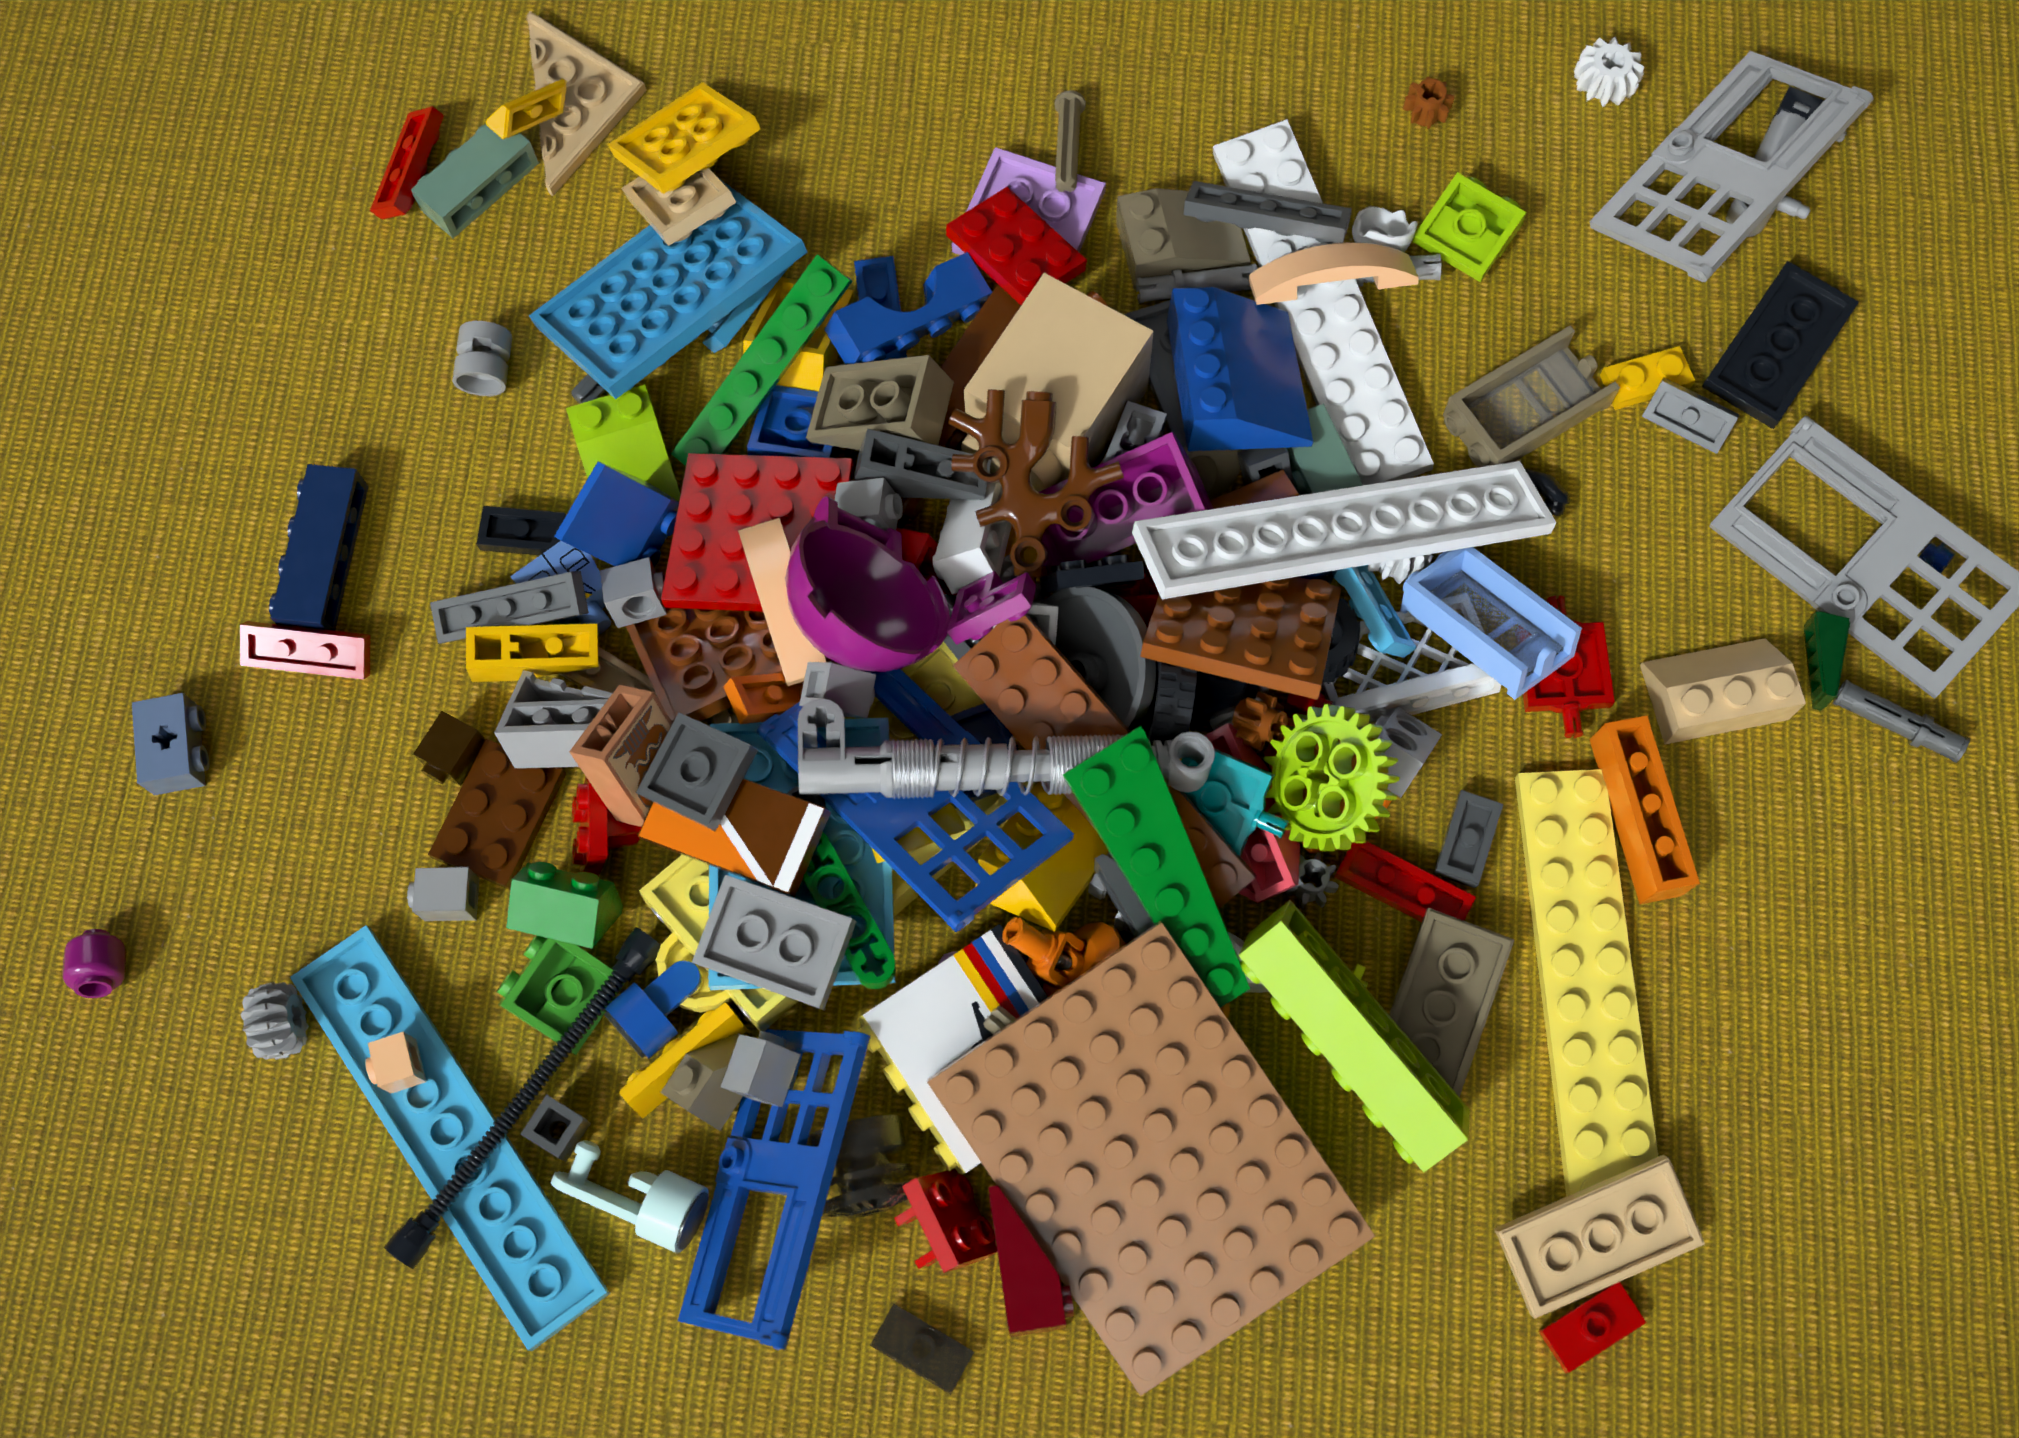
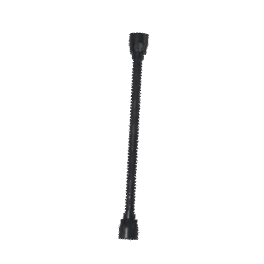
M638 927L634 928L623 942L619 953L615 956L618 961L612 967L614 971L611 972L612 976H608L609 980L604 981L605 985L602 984L600 986L601 990H597L598 994L593 995L594 999L591 998L589 1000L590 1003L586 1004L587 1008H583V1013L580 1012L578 1014L580 1017H576V1022L571 1023L572 1027L569 1026L567 1028L569 1031L564 1032L565 1036H561V1041L558 1040L556 1042L557 1046L554 1045V1050L549 1051L550 1055L547 1054L545 1056L546 1060H542L543 1064L538 1065L539 1069H535V1074L532 1073L530 1075L531 1079H527L528 1083L523 1084L524 1088L519 1089L520 1093L517 1092L516 1098H512L513 1102H509V1107H505V1112H501V1117H497L498 1121L493 1122L494 1127H489L490 1131H486V1136H482V1141H478V1145L474 1147L475 1151L471 1150V1155H467V1160H464L463 1165L459 1166L460 1170L455 1171L456 1175L453 1174L451 1176L452 1180L449 1179L447 1181L448 1185L445 1184L443 1186L444 1189L439 1191L440 1194L436 1195L437 1199H433V1204L428 1205L429 1209L421 1210L415 1219L410 1217L403 1226L397 1229L384 1246L387 1252L411 1269L417 1266L435 1239L434 1231L440 1225L439 1217L444 1216L443 1212L448 1211L447 1207L452 1206L451 1202H455V1197H459V1192H463V1187L466 1188L467 1183L471 1182L470 1178H474V1173H478V1168L483 1166L481 1163L486 1162L485 1158H489V1153L492 1154L494 1152L493 1148L496 1149L498 1147L497 1143H501L500 1139L505 1138L504 1134L509 1133L508 1129H512V1124L515 1125L517 1123L516 1119H520L519 1115L524 1114L523 1110L528 1109L527 1105H531V1100H535L534 1096H538V1091H542V1086H546V1081H550L549 1076L553 1077V1072H557V1067H561L560 1062L564 1063V1057L568 1058V1053L572 1052L571 1048L574 1049L576 1047L575 1043L579 1044V1039L583 1038L582 1034L585 1035L587 1033L586 1029L589 1030L591 1028L590 1025L594 1024L593 1020L596 1021L598 1019L597 1015L600 1016L602 1014L601 1011L605 1010L604 1006H607L609 1004L608 1001L611 1002L612 997L616 996L615 992L618 993L620 991L619 988L623 987L622 983L630 982L635 974L641 975L656 960L661 946L656 940Z

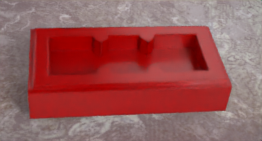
M1618 1282L1606 1287L1538 1332L1564 1372L1570 1373L1647 1322L1621 1283Z

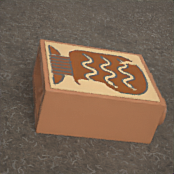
M618 685L569 752L615 820L642 827L652 801L640 796L636 791L673 723L654 692L624 685Z

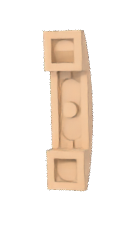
M1335 243L1299 250L1275 259L1249 274V284L1256 305L1297 300V286L1373 277L1377 289L1417 285L1419 277L1409 254L1400 250L1369 243Z
M780 518L739 530L738 532L786 683L790 686L804 681L808 662H826V659L805 638L790 612L785 582L790 549Z

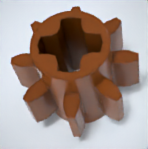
M1427 76L1419 85L1414 82L1410 84L1408 96L1405 97L1403 110L1411 111L1410 123H1416L1430 129L1431 125H1434L1438 120L1442 123L1447 121L1449 109L1452 108L1455 98L1454 95L1446 94L1447 82H1441Z
M1262 692L1257 693L1255 700L1251 698L1243 699L1235 708L1232 719L1233 727L1238 730L1236 737L1242 738L1243 744L1258 750L1263 749L1265 742L1270 743L1271 740H1281L1284 735L1280 727L1288 725L1287 714L1283 712L1284 705L1277 703L1276 697Z

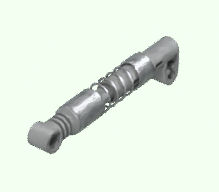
M820 698L806 703L798 716L799 794L881 792L886 798L893 797L895 799L898 797L900 799L901 797H907L909 799L915 796L917 798H923L924 796L932 798L935 791H949L955 797L961 790H973V793L979 797L983 790H997V793L1003 796L1008 789L1009 782H1018L1020 791L1026 796L1031 791L1033 782L1041 781L1044 791L1049 795L1053 793L1055 795L1057 793L1060 795L1068 793L1070 795L1072 791L1062 777V774L1124 735L1119 736L1117 734L1115 736L1113 734L1110 736L1108 734L1107 737L1105 735H1099L1098 737L1096 735L1093 737L1091 735L1089 737L1087 735L1084 737L1082 735L1080 737L1077 735L1075 737L1073 735L1071 737L1068 735L1060 737L1058 735L1057 738L1049 736L1046 740V750H1040L1039 738L1037 736L1033 739L1032 750H1017L1013 737L1009 740L1008 749L1006 743L992 744L989 737L986 739L985 744H968L967 739L964 738L960 745H944V741L940 738L937 745H933L932 739L927 740L925 738L924 741L922 739L919 741L917 739L915 741L913 739L910 741L908 739L906 741L903 739L901 741L898 739L897 741L894 739L892 741L885 740L880 746L845 747L843 711L833 701ZM819 727L826 728L827 748H818L817 728ZM1185 732L1173 740H1165L1164 746H1162L1161 740H1154L1151 748L1166 785H1170L1182 792L1197 791L1204 786L1215 755L1213 744L1207 737L1196 732ZM1191 758L1197 762L1198 766H1187L1179 759ZM1022 782H1028L1026 791Z

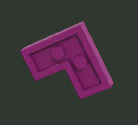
M993 571L960 588L947 633L954 643L958 645L969 638L978 640L984 637L995 625L1007 619L1009 621L1020 619L1032 607L1036 590L1035 583L1027 572L1003 583L996 571Z

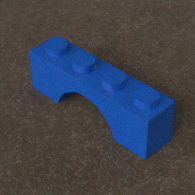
M968 252L934 267L923 284L925 303L920 309L910 312L893 311L881 306L868 296L835 311L824 330L845 365L884 360L887 353L896 349L899 353H903L914 347L920 341L919 338L928 334L932 338L940 336L952 327V323L960 319L964 323L972 321L992 291Z

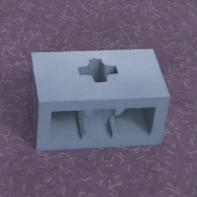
M184 693L132 702L137 784L153 795L206 786L204 771L209 769V756L206 748L202 745L201 731L206 729V717L202 707Z

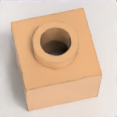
M400 1032L368 1043L371 1057L366 1058L365 1065L372 1084H377L379 1088L392 1094L426 1083L415 1038L405 1032Z

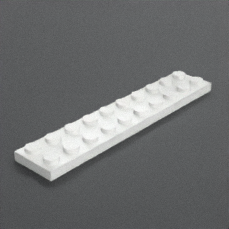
M1288 120L1213 146V155L1226 187L1323 203ZM1259 228L1244 229L1259 267L1299 250L1338 243H1322L1314 238L1298 235L1282 236L1274 231ZM1349 279L1297 286V300L1276 302V308L1288 312L1296 356L1317 406L1325 405L1362 484L1370 485L1408 479L1432 470L1434 463L1356 280Z
M1520 461L1140 520L1135 521L1132 534L1161 599H1168L1547 535L1552 533L1556 521Z

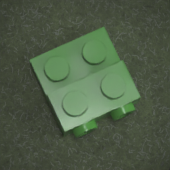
M536 935L523 953L524 956L529 958V961L520 974L511 970L498 988L497 993L503 996L498 1005L557 1042L558 1040L561 1041V1036H565V1031H569L567 1028L569 1026L572 1027L571 1023L576 1022L575 1018L580 1017L578 1014L580 1012L583 1013L582 1009L587 1008L586 1004L590 1003L589 1000L591 998L594 999L593 995L598 994L597 990H601L600 986L602 984L605 985L604 981L609 980L608 976H612L611 972L614 970L575 944ZM606 1009L601 1011L602 1014L600 1016L597 1015L598 1019L596 1021L593 1020L594 1024L590 1025L591 1028L589 1030L586 1029L587 1033L585 1035L582 1034L583 1038L579 1039V1044L575 1043L576 1047L574 1049L571 1048V1053L577 1055L605 1014Z

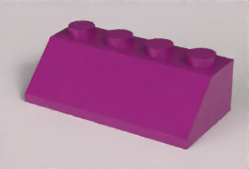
M1174 432L1093 467L1097 469L1119 461L1124 478L1097 488L1090 496L1089 503L1094 510V519L1086 530L1073 532L1059 524H1052L1046 529L1042 542L1048 550V560L1045 565L1048 574L1052 573L1051 566L1059 565V563L1086 560V565L1093 563V561L1100 560L1136 544L1132 534L1135 521L1213 509L1197 469ZM1068 479L1060 483H1057L1049 488H1046L1040 491L1039 493H1056L1064 487ZM1080 506L1073 507L1069 512L1072 522H1079L1084 516V511Z

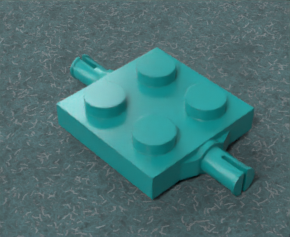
M1214 748V761L1204 786L1197 791L1184 793L1239 856H1241L1249 835L1257 827L1282 838L1289 821L1264 811L1266 795L1275 774ZM1182 758L1181 760L1187 766H1198L1197 762L1191 758Z

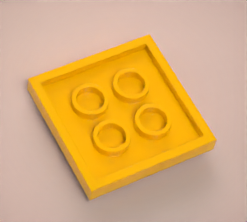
M702 82L610 142L608 146L617 160L664 194L667 191H673L681 187L687 178L699 170L713 166L720 156L732 148L746 144L750 136L761 130L754 115Z

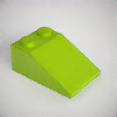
M646 384L626 391L617 399L607 395L566 408L587 478L599 461L645 480L672 498L680 501V489Z

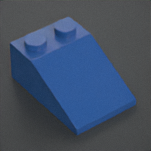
M598 461L554 537L613 566L649 557L655 567L661 557L660 548L667 536L673 534L679 501L645 480Z

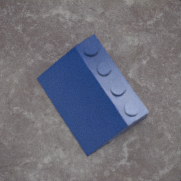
M1215 287L1173 288L1167 325L1187 450L1213 451L1312 447L1313 437L1288 312L1266 304L1256 305L1254 300Z

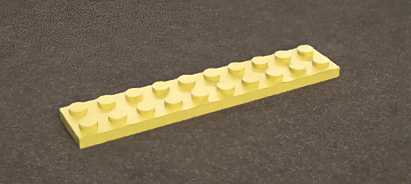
M1601 769L1518 773L1515 777L1566 1197L1658 1157L1609 794Z

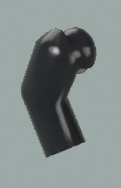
M1524 468L1539 494L1546 498L1545 504L1553 516L1563 515L1566 504H1570L1569 493L1553 476Z

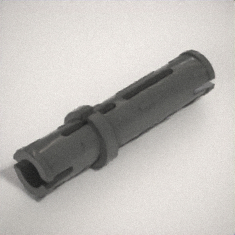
M1847 679L1840 686L1837 697L1832 702L1836 706L1838 705L1874 724H1878L1909 739V745L1915 748L1921 745L1950 759L1954 763L1961 759L1970 742V738L1934 723V717L1928 714L1920 716L1888 699L1851 683Z

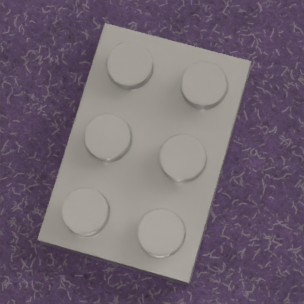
M725 875L692 963L824 1010L857 921Z

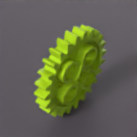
M1324 704L1323 708L1308 707L1307 715L1295 713L1293 715L1295 727L1288 725L1280 727L1285 739L1283 741L1271 740L1270 742L1277 750L1276 756L1264 757V761L1273 766L1270 773L1275 774L1272 788L1268 790L1266 798H1274L1276 803L1271 806L1268 813L1282 815V819L1288 820L1289 823L1285 830H1291L1289 840L1303 842L1304 848H1319L1320 851L1334 852L1335 848L1341 850L1351 849V842L1365 843L1366 835L1364 830L1366 832H1378L1380 830L1375 817L1389 818L1390 816L1388 810L1383 806L1384 800L1397 799L1394 793L1387 790L1388 784L1400 781V777L1388 772V768L1396 764L1398 758L1387 757L1384 753L1393 744L1392 741L1377 739L1383 727L1381 725L1369 724L1370 716L1368 714L1355 713V708L1340 706L1339 708L1337 705ZM1318 743L1319 751L1315 758L1314 748ZM1354 754H1356L1357 762L1354 770H1352L1351 761ZM1305 786H1306V788H1307V797H1306V799H1305V801H1304V799H1303V790H1304V788H1305ZM1344 798L1345 809L1341 814L1340 802Z

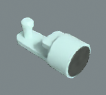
M587 1140L577 1143L574 1150L576 1157L570 1172L554 1173L551 1185L556 1189L635 1224L637 1236L675 1253L682 1252L692 1241L701 1225L708 1205L709 1191L707 1187L668 1170L663 1171L659 1176L645 1171L631 1174L628 1185L647 1194L642 1204L586 1180L593 1161L598 1160L601 1153L597 1144Z

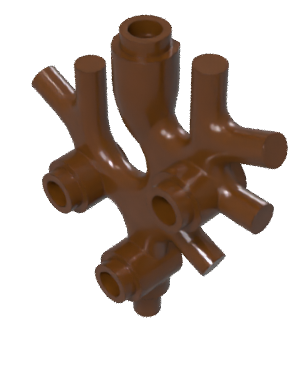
M988 389L986 415L983 418H975L957 408L950 417V425L968 433L979 443V449L975 454H953L951 467L952 471L975 472L980 479L989 483L1000 482L1003 490L1002 497L993 505L976 511L978 522L981 527L1005 520L1013 526L1016 536V542L1010 551V558L1014 565L1013 576H1020L1027 572L1036 585V577H1042V568L1048 560V550L1042 542L1046 529L1052 524H1059L1073 532L1086 530L1094 519V510L1089 503L1090 496L1097 488L1124 478V474L1119 461L1097 469L1092 468L1088 464L1089 437L1072 436L1070 469L1067 483L1056 493H1039L1031 484L1030 473L1034 465L1046 453L1053 438L1056 417V402H1052L1053 393L1028 391L1026 393V400H1022L1019 439L1017 442L1009 444L1002 437L1005 391ZM992 458H998L1000 462V468L995 473H989L987 470V463ZM1080 506L1084 511V516L1081 521L1072 522L1069 512L1073 507ZM1028 547H1034L1037 551V559L1033 563H1028L1024 559V551Z

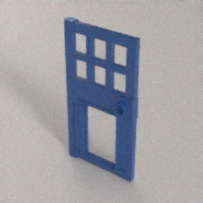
M901 669L886 672L865 671L876 674L874 684L875 697L918 739L923 741L925 738L927 740L932 739L933 745H937L940 738L944 741V745H960L964 738L967 739L968 744H981ZM800 702L779 716L777 714L773 715L757 728V734L797 773L798 716L802 709V706H799ZM817 731L818 748H827L826 739ZM1009 782L1008 789L1003 795L1007 802L989 815H986L963 793L966 790L959 791L955 797L949 791H935L932 798L930 796L928 798L925 796L917 798L915 796L909 799L907 797H901L900 799L898 797L895 799L893 797L886 798L881 792L819 794L955 932L960 931L972 922L975 914L1072 841L1074 833L1031 792L1025 796L1020 791L1018 782ZM950 802L975 824V826L956 840L952 839L931 818L933 814ZM1017 812H1020L1043 834L1041 838L1025 850L1021 849L999 827ZM915 827L922 829L942 849L922 865L918 864L896 842ZM985 836L1011 859L992 875H989L966 852V850ZM952 861L977 884L974 889L957 901L932 877Z
M766 1029L764 1031L786 1039L784 1048L801 1055L783 1106H771L761 1140L751 1139L761 1102L744 1096L741 1098L731 1136L727 1138L724 1151L719 1159V1169L715 1180L717 1185L678 1317L679 1322L757 1340L760 1344L771 1346L776 1350H786L870 1036L862 1032L844 1031V1034L773 1029ZM803 1053H815L805 1090H793ZM831 1055H843L834 1092L832 1094L821 1093ZM790 1103L800 1104L790 1143L778 1142L788 1105ZM818 1106L829 1107L819 1146H806L816 1108ZM750 1190L787 1196L752 1323L715 1315Z

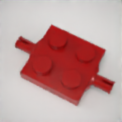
M1556 595L1548 597L1547 602L1567 617L1565 596L1559 595L1556 598ZM1572 620L1582 628L1574 657L1523 694L1525 712L1553 711L1562 714L1564 736L1566 738L1583 736L1580 712L1586 709L1611 708L1615 703L1604 622L1581 623ZM1520 626L1515 631L1517 647L1532 637Z

